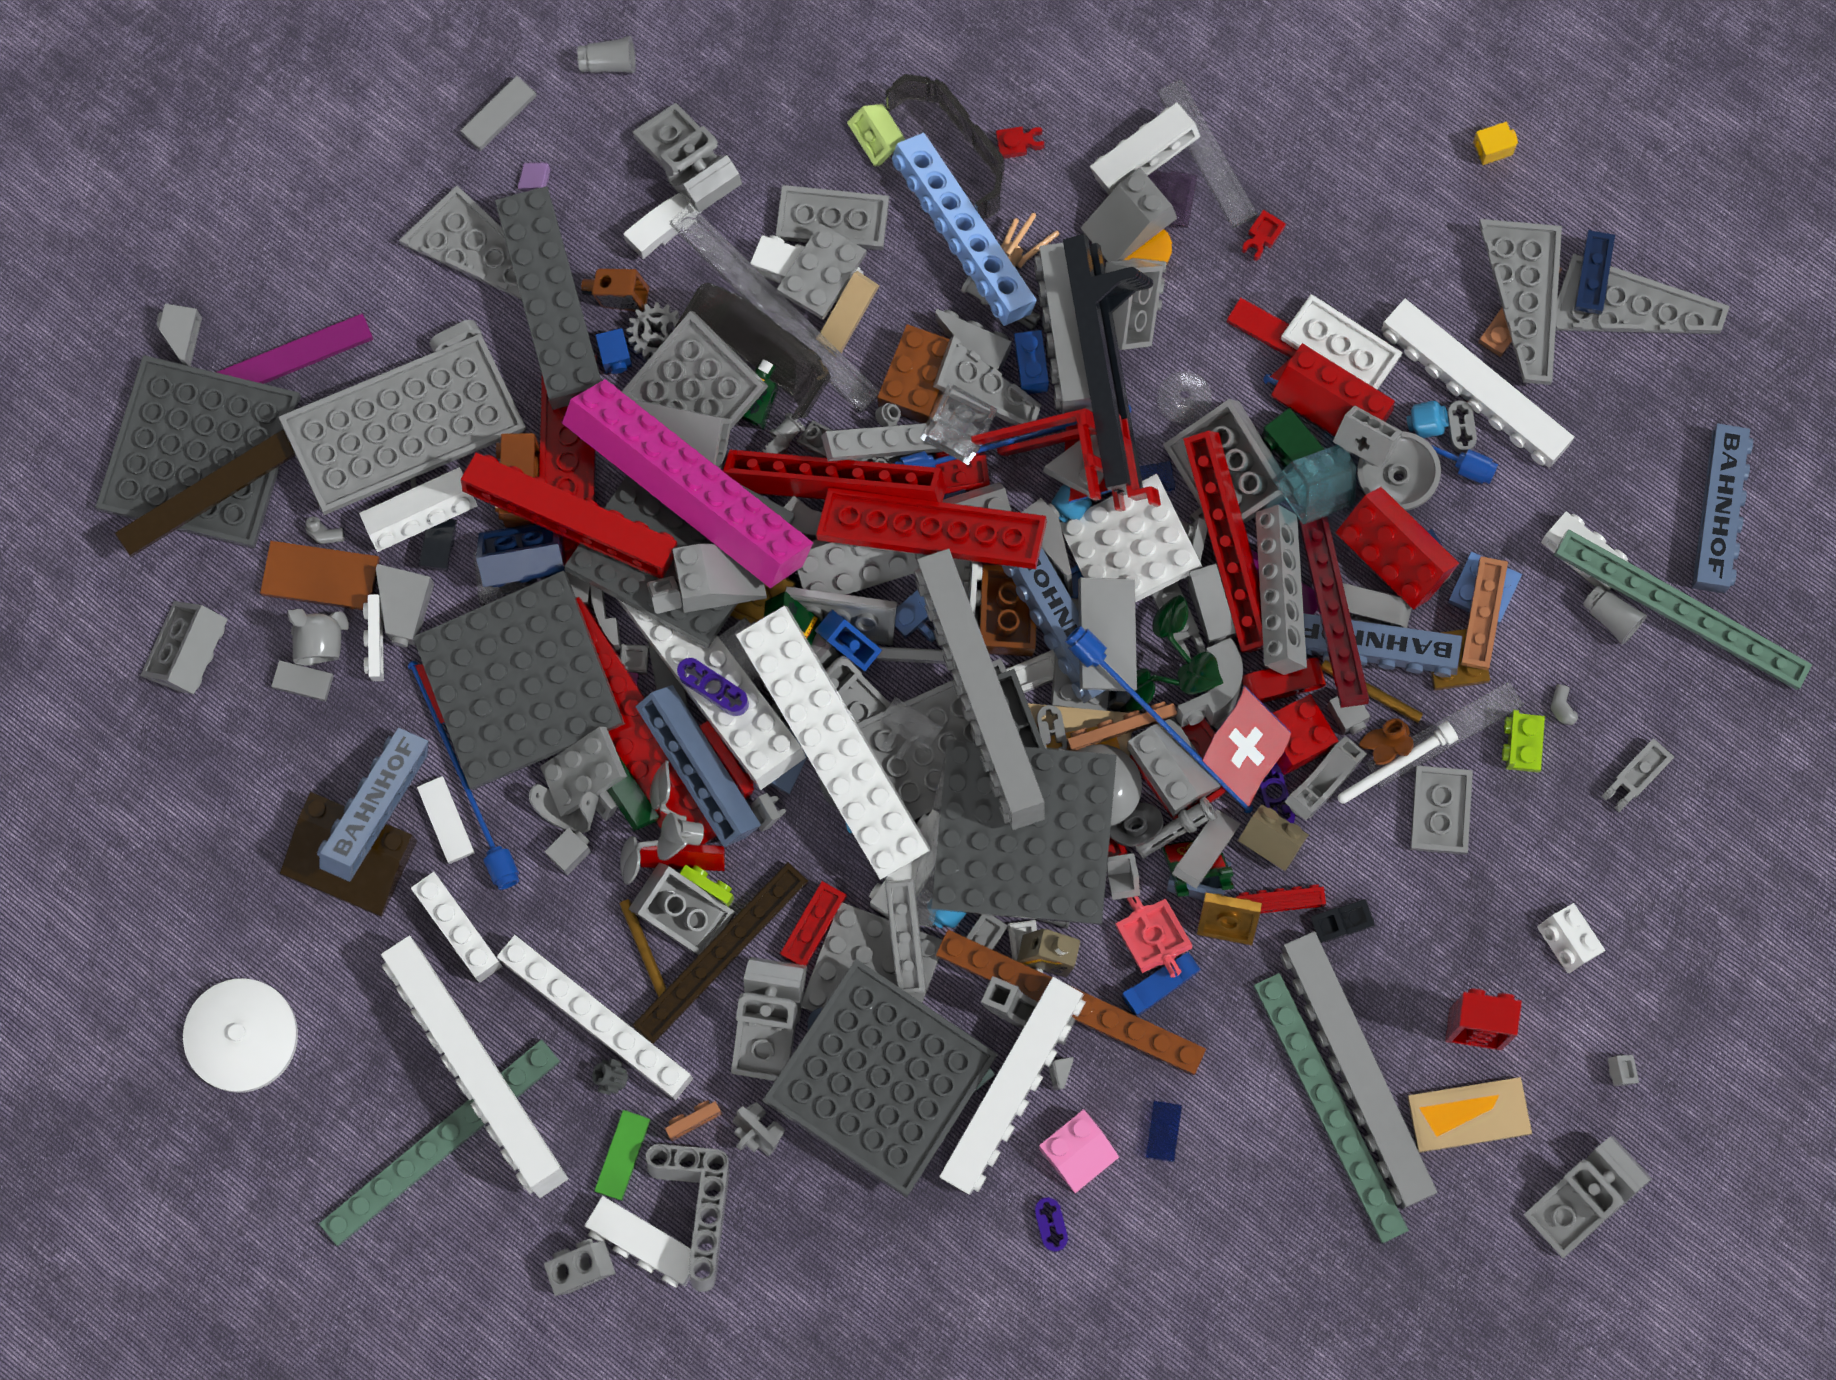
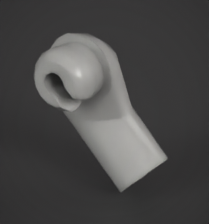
M309 517L306 520L305 530L317 543L328 544L344 541L343 528L328 530L318 517Z
M1557 684L1551 702V711L1562 724L1573 725L1576 723L1578 715L1566 702L1570 688Z

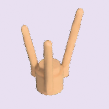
M1035 213L1030 215L1013 242H1010L1019 222L1015 218L1001 245V248L1014 267L1017 266L1020 269L1027 260L1039 252V246L1049 244L1059 235L1058 231L1053 232L1022 257L1023 249L1018 244L1035 219Z

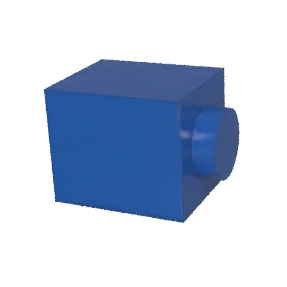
M622 328L596 334L605 373L619 374L632 367Z

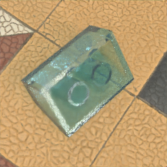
M1339 445L1292 461L1273 479L1303 525L1355 504L1356 465L1351 459L1349 452H1346Z

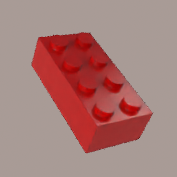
M1382 487L1366 494L1335 532L1413 610L1429 601L1460 564Z
M1468 989V992H1463L1449 1008L1445 1042L1502 1051L1518 1035L1522 1001L1514 1000L1515 996L1511 994L1497 993V997L1485 995L1486 991Z

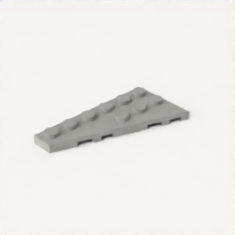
M458 186L454 187L399 240L401 245L522 300L502 227Z
M1480 219V230L1523 383L1551 385L1553 380L1562 226Z
M1576 254L1572 255L1557 298L1556 330L1720 334L1730 307L1610 266L1602 314L1574 310L1583 259L1582 256Z

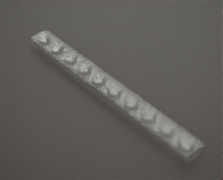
M690 203L670 221V225L859 413H862L877 399L879 391L784 296L777 293V289Z

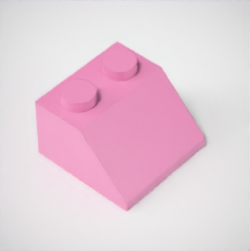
M1084 1109L1039 1145V1150L1074 1193L1078 1192L1119 1158L1103 1132Z

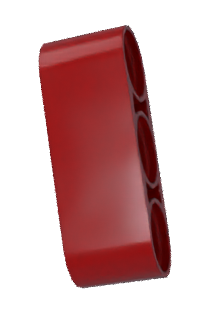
M1319 658L1306 659L1307 668L1286 675L1269 668L1242 676L1243 688L1245 685L1262 703L1318 690L1325 687L1326 682Z

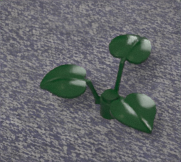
M1181 595L1173 597L1158 610L1153 619L1152 629L1159 638L1167 636L1168 640L1187 664L1182 665L1178 670V680L1158 675L1151 676L1150 671L1145 668L1137 670V690L1135 692L1147 704H1149L1154 696L1155 681L1177 685L1186 694H1200L1223 684L1217 659L1212 653L1202 652L1191 660L1174 639V633L1182 631L1188 619V605L1185 598ZM1131 696L1129 702L1120 708V712H1134L1143 707Z

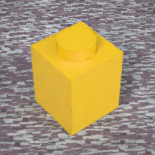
M1504 122L1476 131L1473 143L1482 165L1512 156L1518 144V139L1513 129L1510 130L1508 123Z

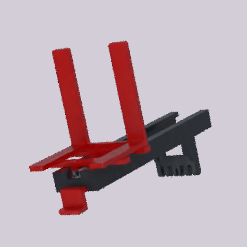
M1084 234L1062 239L1092 411L1084 408L971 436V441L981 445L1077 421L1078 429L997 448V453L1005 457L1080 439L1091 499L1095 501L1101 500L1096 471L1098 470L1104 475L1106 488L1112 491L1115 510L1119 512L1126 510L1124 495H1128L1129 498L1135 501L1148 499L1150 505L1159 507L1161 502L1158 489L1152 486L1143 488L1113 319V312L1135 292L1151 288L1153 280L1135 267L1105 273L1101 245L1093 243L1089 247L1088 237ZM1097 435L1100 458L1093 454L1090 436Z

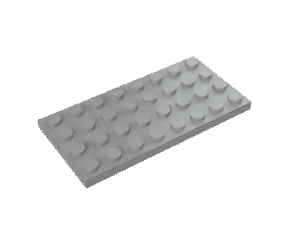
M481 333L279 416V421L323 516L501 441V434H518L526 431V426Z

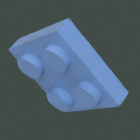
M1474 552L1470 553L1448 603L1467 612H1470L1478 563L1481 557ZM1509 568L1506 571L1497 622L1498 626L1522 574Z

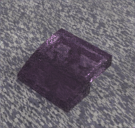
M1171 170L1170 173L1153 171L1148 175L1149 179L1171 203L1177 219L1167 227L1187 228L1198 176Z

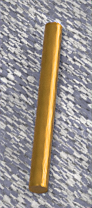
M1325 660L1321 666L1322 671L1333 676L1331 663ZM1366 682L1369 697L1419 723L1423 715L1422 712Z
M630 899L624 900L619 903L656 994L659 997L667 988L636 914L628 910L631 906Z

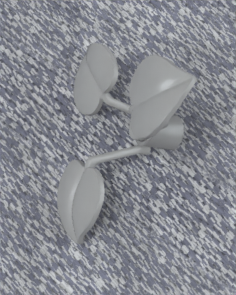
M668 760L659 767L650 787L652 808L656 810L660 808L662 812L667 814L662 823L661 836L659 840L637 843V839L634 836L626 840L620 856V870L625 885H629L638 874L640 867L639 851L643 847L657 846L659 859L667 860L677 854L687 844L699 846L702 842L704 835L703 824L686 821V816H681L666 807L670 795Z

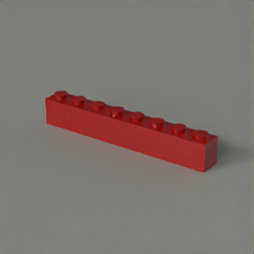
M1208 430L1183 440L1241 652L1252 653L1264 649L1260 581L1220 435L1218 432Z
M729 449L723 469L724 473L740 485L760 494L826 499L828 488L943 502L946 491V483L941 468L856 460L828 461L827 458Z
M475 453L461 478L462 492L659 579L664 578L673 562V548H677V541L670 534L651 530L641 521L633 522L626 519L616 510L608 511L601 508L591 499L586 498L583 500L576 497L566 488L561 487L558 489L551 486L541 477L535 476L533 478L526 475L516 466L511 465L508 467L501 464L491 455L486 454L483 456Z

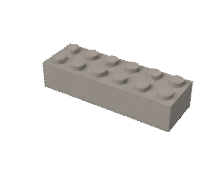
M1063 243L1039 246V255L1035 256L1034 271L1036 281H1039L1038 297L1043 311V331L1049 332L1046 333L1047 357L1053 358L1050 359L1051 383H1057V385H1054L1055 409H1060L1061 414L1084 408L1092 411Z

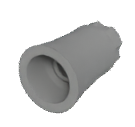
M631 36L599 43H588V46L577 47L578 67L581 72L635 73V49Z
M1600 584L1594 588L1583 602V606L1590 611V614L1600 621L1621 645L1625 644L1634 635L1647 617V614L1632 607L1612 591H1607Z

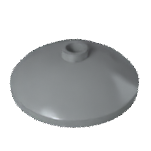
M1403 431L1391 458L1382 468L1369 465L1360 457L1357 475L1360 487L1365 495L1382 487L1400 506L1408 511L1423 505L1433 496L1440 482L1441 465L1435 449L1429 442L1416 434ZM1401 474L1404 478L1401 481H1397L1394 479V476Z
M1097 744L1079 749V752L1117 755L1111 826L1123 822L1136 809L1141 797L1142 781L1136 764L1125 752L1113 746Z

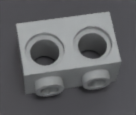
M587 1239L577 1243L576 1250L570 1252L569 1249H564L552 1254L554 1259L544 1263L554 1296L570 1294L616 1274L605 1241L593 1243L592 1239ZM589 1256L592 1259V1265L589 1264ZM566 1266L568 1267V1270H569V1274H568V1275L566 1274Z

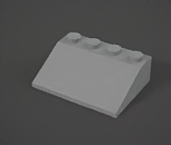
M1228 399L1163 444L1200 507H1202L1183 439L1208 430L1218 432L1243 523L1255 518V512L1278 505L1295 493L1243 406L1237 400Z

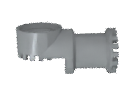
M787 413L785 415L786 419L776 429H772L769 432L774 439L768 443V446H765L767 449L762 451L764 453L787 454L790 441L799 432H804L806 428L800 421L797 422L798 418L795 420L796 417Z

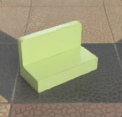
M883 104L862 106L847 122L874 166L881 165L894 152L896 144L905 140Z

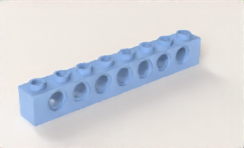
M925 133L897 143L892 156L894 167L902 173L908 188L916 194L922 209L930 215L936 230L942 233L948 242L950 251L962 263L964 272L971 276L979 294L985 297L991 306L993 315L999 318L1003 326L1031 315L1037 301Z

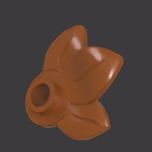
M1395 718L1388 720L1383 725V729H1375L1367 733L1360 741L1359 747L1374 750L1373 759L1375 764L1384 765L1394 760L1397 754L1407 756L1412 751L1414 742L1409 736L1410 730L1408 725L1403 720Z

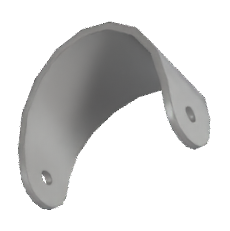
M539 784L532 786L529 793V801L542 818L563 830L569 828L574 833L577 830L581 833H586L590 830L599 799L597 795L585 791L580 798V808L568 816H560L550 789Z

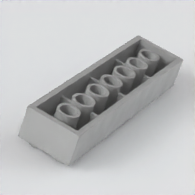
M1000 482L943 500L944 503L1011 511L1006 490ZM816 539L812 541L813 545L804 565L796 572L802 589L847 595L913 574L914 570L918 569L917 559L928 555L818 541Z

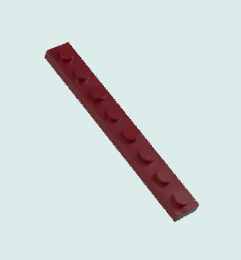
M1326 510L1299 513V526L1340 708L1369 704V695Z

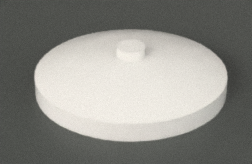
M243 978L221 982L205 991L192 1005L186 1017L183 1030L184 1050L193 1070L210 1085L224 1091L237 1093L254 1091L276 1080L290 1064L298 1040L296 1018L286 999L265 983Z

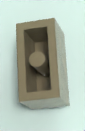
M1261 804L1238 841L1286 871L1309 834L1304 832L1298 825L1290 823L1279 816L1275 810Z

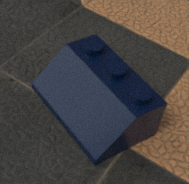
M535 523L478 533L476 560L483 587H501L506 583L516 581L525 583L534 578H548L559 572H565L566 558L563 536Z

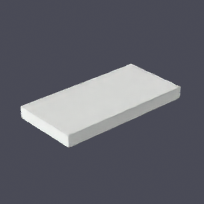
M1312 294L1281 336L1282 341L1296 350L1303 343L1377 390L1402 356L1401 351Z

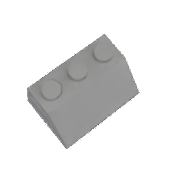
M174 601L140 676L176 691L194 694L202 683V675L206 666L213 658V651L218 640L224 634V626L228 619L203 605Z
M1173 717L1168 720H1165V722L1198 754V752L1196 751V749L1194 748V746L1192 745V743L1190 742L1182 728L1179 726L1175 718ZM1159 723L1149 727L1128 741V751L1173 817L1178 815L1181 810H1186L1200 801L1202 797H1206L1220 788L1219 783Z

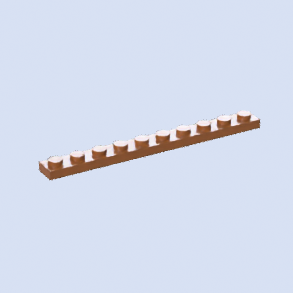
M947 930L936 954V957L988 981H991L992 976L1015 985L1019 987L1023 994L1037 1002L1040 1001L1052 977L951 930ZM1076 989L1084 994L1082 1000L1086 1003L1078 1017L1072 1015L1075 1021L1191 1075H1195L1206 1048Z

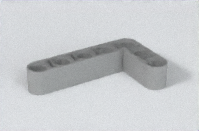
M664 1144L653 1145L646 1152L647 1171L650 1176L661 1180L700 1183L689 1262L690 1284L696 1291L707 1292L714 1287L717 1276L729 1180L728 1157L726 1153L718 1149ZM659 1158L666 1160L662 1165L652 1163ZM685 1161H691L695 1163L693 1166L688 1168L681 1166V1164ZM716 1163L723 1166L719 1170L709 1168L712 1164ZM710 1190H717L718 1192H720L715 1197H710L706 1195V1193ZM706 1217H714L716 1219L711 1224L704 1223L702 1220ZM706 1243L713 1246L708 1251L699 1249L702 1244ZM699 1271H707L708 1273H710L705 1278H698L695 1276L696 1273Z

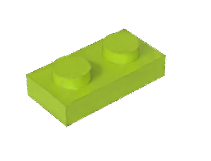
M685 865L680 872L682 876L729 907L733 902L734 896L730 893L732 888L720 880H717L716 883L706 878L708 873L700 867L694 865L693 868Z

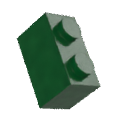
M1290 408L1263 429V441L1270 451L1275 450L1281 457L1280 463L1288 472L1297 470L1301 474L1323 456L1324 448Z

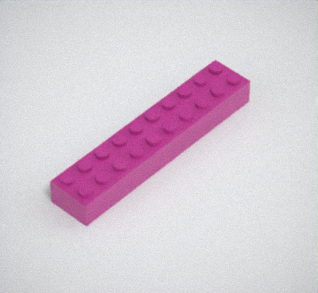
M606 379L570 400L562 422L563 425L769 588H772L804 565L813 545L810 539Z

